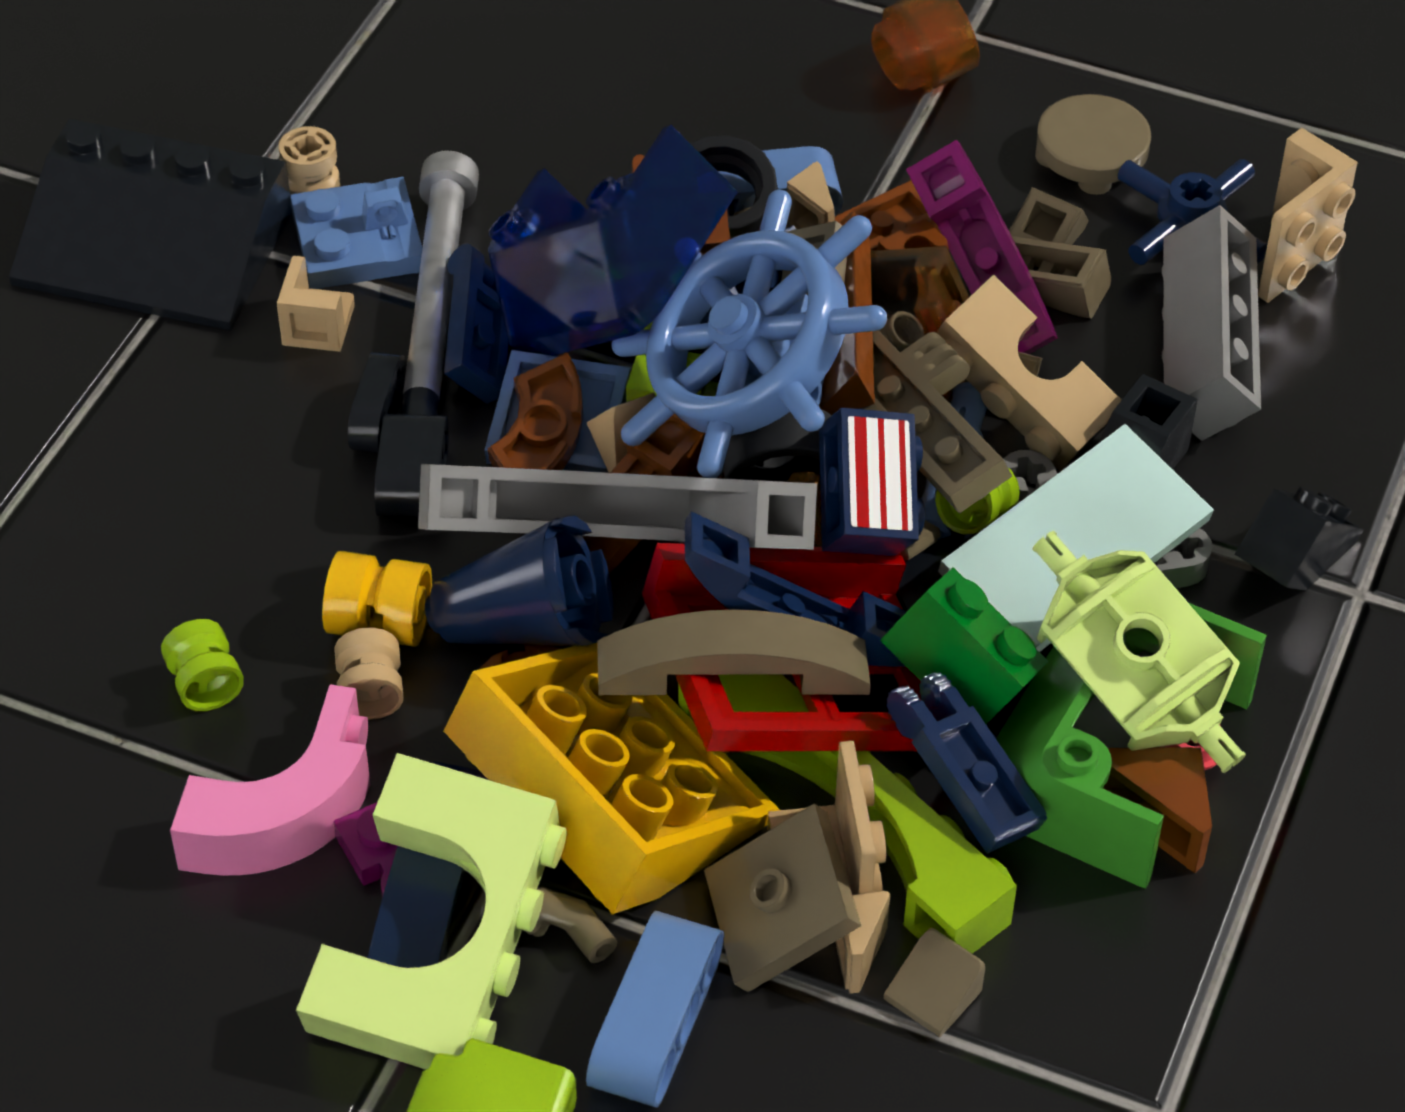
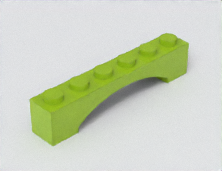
M782 674L718 675L734 712H809L799 689ZM678 684V706L693 720ZM738 751L769 760L792 770L836 797L839 751ZM856 751L858 765L869 764L873 776L874 805L867 806L870 821L881 820L885 834L886 853L895 865L907 892L904 926L918 939L930 927L934 928L973 954L1011 925L1017 885L1013 882L1008 870L998 860L986 858L965 839L963 832L951 818L946 815L939 816L920 799L912 784L903 775L891 773L871 755L870 751Z

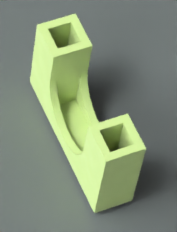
M397 753L372 815L380 841L452 862L469 872L481 885L486 894L485 910L481 923L470 941L456 954L437 964L419 968L397 967L322 944L296 1011L307 1033L422 1069H428L434 1056L439 1053L455 1056L461 1055L466 1041L471 1038L493 1044L497 1024L495 1021L489 1020L498 995L508 997L513 989L520 966V956L513 953L521 931L532 932L538 921L544 892L537 890L545 866L551 868L557 866L565 845L567 828L560 826L557 804L554 799Z

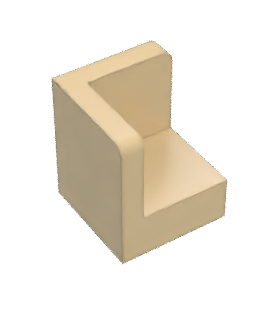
M292 256L277 300L282 345L341 352L355 306L354 295L347 292L309 288L306 260L302 256Z

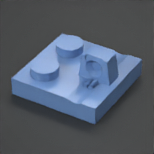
M404 177L385 179L378 183H360L290 194L292 213L302 257H305L308 283L311 289L419 273L423 248Z

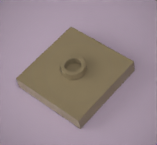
M815 803L704 870L720 930L724 931L723 944L733 982L746 992L755 989L861 927L828 812Z

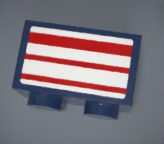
M840 408L819 429L822 551L896 556L919 540V535L923 530L925 522L924 503L921 498H917V473L922 464L923 445L921 438L915 436V414Z

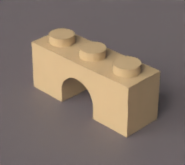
M993 275L944 320L936 333L969 364L970 372L966 380L981 393V399L985 406L997 417L1007 419L1025 437V442L1030 450L1045 455L1061 472L1105 429L1113 410L1122 399L1083 361L1069 374L1055 380L1042 379L1030 373L1020 360L1018 342L1021 341L1038 317Z

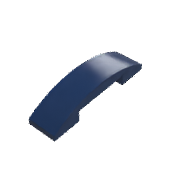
M690 512L685 520V561L702 585L727 609L777 612L827 623L865 640L868 665L905 666L880 639L907 612L906 610L865 591L860 594L850 609L750 564L748 537L699 514Z
M433 761V764L487 779L480 770ZM398 846L378 912L368 958L404 968L425 967L444 961L449 947L448 930L466 870L452 862Z

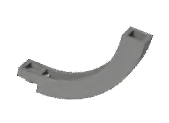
M421 464L418 529L529 533L556 518L577 516L587 523L593 532L582 536L685 542V520L692 511L748 537L750 547L814 550L817 484Z

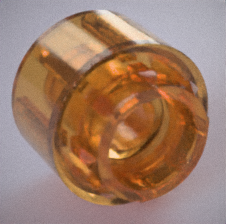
M899 0L883 10L882 21L874 26L871 34L873 50L883 72L894 86L900 90L908 89L912 91L921 86L926 93H930L973 70L980 62L979 46L974 30L957 0Z

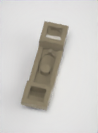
M708 610L682 613L638 623L616 631L597 641L598 695H666L667 675L800 674L802 695L870 694V677L865 640L830 624L790 614L758 610Z

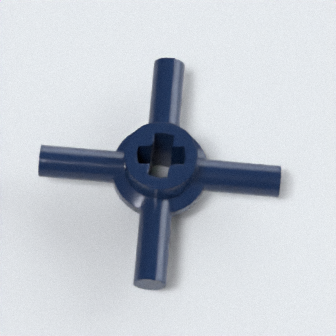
M1240 159L1215 179L1203 173H1184L1174 178L1171 184L1135 162L1131 160L1126 161L1118 172V180L1157 203V216L1160 223L1129 247L1128 251L1131 259L1139 265H1144L1164 249V237L1219 205L1228 212L1225 200L1255 175L1251 163L1245 159ZM1256 237L1258 264L1266 255L1267 243Z

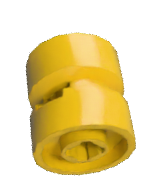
M338 551L332 559L324 589L322 620L325 632L343 636L347 632L359 628L372 627L384 629L392 633L399 641V645L418 646L427 624L425 602L432 588L430 565L392 559L385 567H381L376 556Z

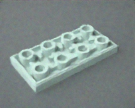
M1124 424L941 561L938 572L944 576L954 567L965 579L976 583L986 594L988 602L1012 626L1026 632L1033 640L1036 649L1040 652L1051 643L1048 639L1040 643L1037 640V636L1059 586L1056 581L1057 576L1041 557L1032 550L1033 546L1042 537L1046 538L1047 533L1055 531L1059 539L1077 559L1085 555L1089 560L1118 550L1145 552L1152 562L1155 563L1210 520L1214 509Z

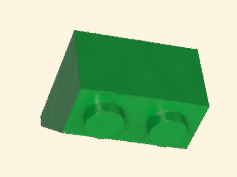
M954 567L930 587L880 639L919 680L934 672H941L942 675H946V678L951 680V685L955 686L966 704L976 709L985 724L1049 662L1036 649L1030 636L1020 628L1012 626L988 602L984 591L976 583L965 579Z

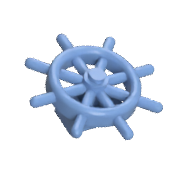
M778 189L771 192L767 198L759 231L731 238L703 255L690 239L680 238L676 240L672 245L671 253L684 272L671 286L654 316L651 328L648 330L621 332L615 335L612 340V350L620 357L646 355L648 377L657 394L622 427L621 438L623 442L629 446L640 445L673 414H676L690 427L705 433L697 469L704 478H717L723 470L732 435L744 434L765 427L789 412L804 430L810 432L819 430L825 421L824 413L819 407L822 399L824 378L837 357L845 334L878 331L887 322L886 311L881 306H848L845 284L835 268L870 236L872 231L870 220L862 215L852 217L816 249L805 239L785 232L792 199L788 192ZM775 270L792 271L769 292ZM746 280L743 293L733 295L730 289ZM712 308L708 323L700 324L703 317ZM708 348L686 368L688 350ZM721 372L715 396L696 394Z

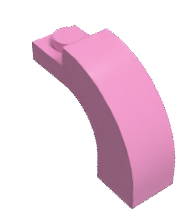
M329 685L309 747L301 758L286 770L265 779L249 782H234L189 775L170 829L178 870L220 876L262 873L295 863L321 849L335 838L333 821L359 810L371 785L366 750L368 718L359 716L356 688Z

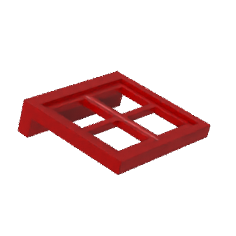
M656 544L642 592L652 620L682 613L729 610L696 578L685 561V544ZM750 547V564L848 609L851 608L863 591L903 609L896 596L906 567L901 553L896 556L829 552L822 551V547H814V550ZM868 665L869 674H893L899 687L903 685L904 687L909 686L910 689H914V692L918 694V698H921L918 692L920 690L918 684L921 681L906 666ZM792 674L809 712H734L718 675H675L706 751H839V742L854 741L856 751H917L912 744L913 740L902 736L896 727V722L892 720L888 712H839L832 695H802L800 674Z

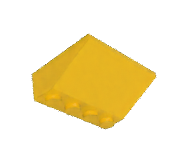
M597 643L585 646H572L473 671L444 729L445 734L465 754L468 761L476 766L488 780L556 800L560 826L567 828L566 841L560 858L590 889L593 896L612 914L659 899L767 826L769 811L780 810L723 751H706L694 721L667 694L598 695Z

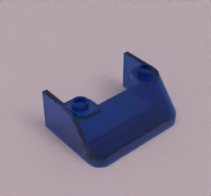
M672 125L665 126L634 173L622 176L617 180L610 176L595 186L586 199V204L589 206L588 210L546 169L539 170L513 209L502 214L492 225L488 233L492 239L488 247V253L509 345L515 351L553 356L628 337L646 328L660 314L738 191Z

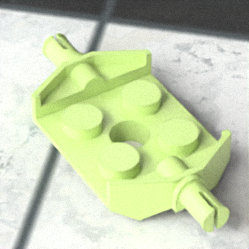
M1055 531L1047 533L1046 538L1042 537L1033 546L1032 550L1041 557L1057 576L1056 581L1059 586L1041 624L1037 640L1043 643L1048 639L1131 737L1127 745L1129 749L1134 751L1187 743L1192 740L1195 744L1199 743L1221 768L1222 773L1229 771L1232 765L1233 767L1237 765L1246 754L1239 749L1221 728L1220 723L1223 716L1219 713L1240 664L1236 657L1145 552L1118 550L1089 560L1085 555L1077 559L1059 539ZM1134 628L1146 629L1157 638L1159 651L1147 657L1134 655L1126 648L1123 642V634Z

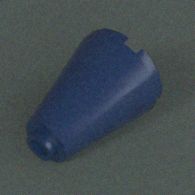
M577 516L556 518L434 582L430 595L425 602L428 624L434 632L439 633L448 643L585 646L597 643L598 640L608 635L599 632L601 623L612 621L614 611L612 583L602 549L589 550L582 535L593 532L587 523Z

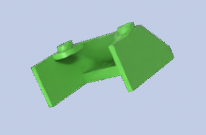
M1189 603L1240 662L1225 701L1247 709L1253 698L1267 635ZM1134 628L1123 634V642L1126 648L1134 655H1138L1142 651L1154 655L1159 651L1157 638L1146 629ZM1053 646L1046 657L1049 662L1034 676L996 737L1004 752L1047 813L1048 819L1039 830L1026 836L1146 889L1152 877L1164 815L1103 789L1110 775L1111 754L1106 745L1098 738L1073 727L1081 713L1095 697V694Z

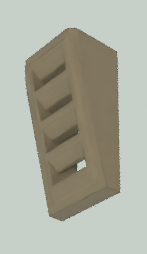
M1012 236L1044 305L1071 315L1092 319L1111 285V274L1106 249ZM1035 266L1039 267L1037 271H1033Z

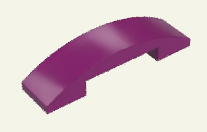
M955 140L907 168L906 171L929 217L937 224L941 234L947 239L948 248L971 295L990 277L995 275L1038 317L1021 341L1018 342V351L1031 354L1056 340L1058 337L1032 276L999 211L961 144Z

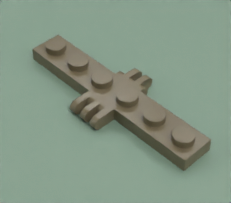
M879 330L873 331L875 404L861 409L915 414V436L921 438L923 445V458L919 471L960 514L1012 477L1004 459L942 396L967 378L970 366L936 332L927 333L899 352Z

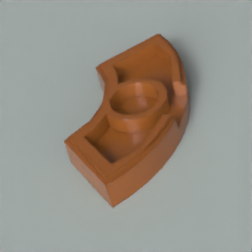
M568 352L513 378L515 392L519 400L518 417L508 433L487 448L489 461L493 467L563 470L570 460L582 430L583 400L579 376Z

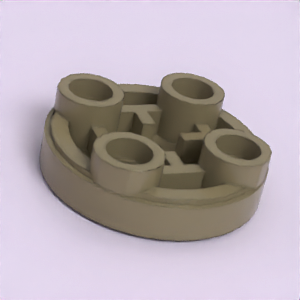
M1097 94L1070 96L1052 104L1040 117L1035 157L1042 166L1049 167L1055 173L1078 182L1082 191L1095 195L1104 194L1111 189L1112 183L1120 181L1117 175L1121 166L1126 161L1131 160L1141 167L1144 166L1150 149V126L1145 117L1136 108L1119 99Z

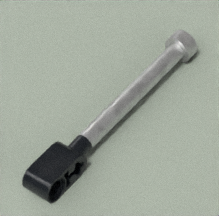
M456 151L436 152L427 157L422 165L419 194L428 205L401 413L384 414L375 475V512L377 516L419 517L421 464L447 465L448 416L438 415L454 278L447 271V263L451 254L459 246L462 213L476 199L479 170L475 162L468 156Z

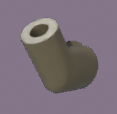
M545 887L537 888V890L544 892L543 904L533 931H525L526 933L539 937L544 935L548 927L553 924L567 932L591 963L600 962L612 954L617 946V939L585 900Z

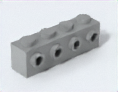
M1221 205L1164 237V265L1162 266V276L1164 279V307L1162 308L1164 320V349L1162 350L1164 384L1198 399L1192 433L1201 441L1236 425L1244 418L1261 410L1256 237Z

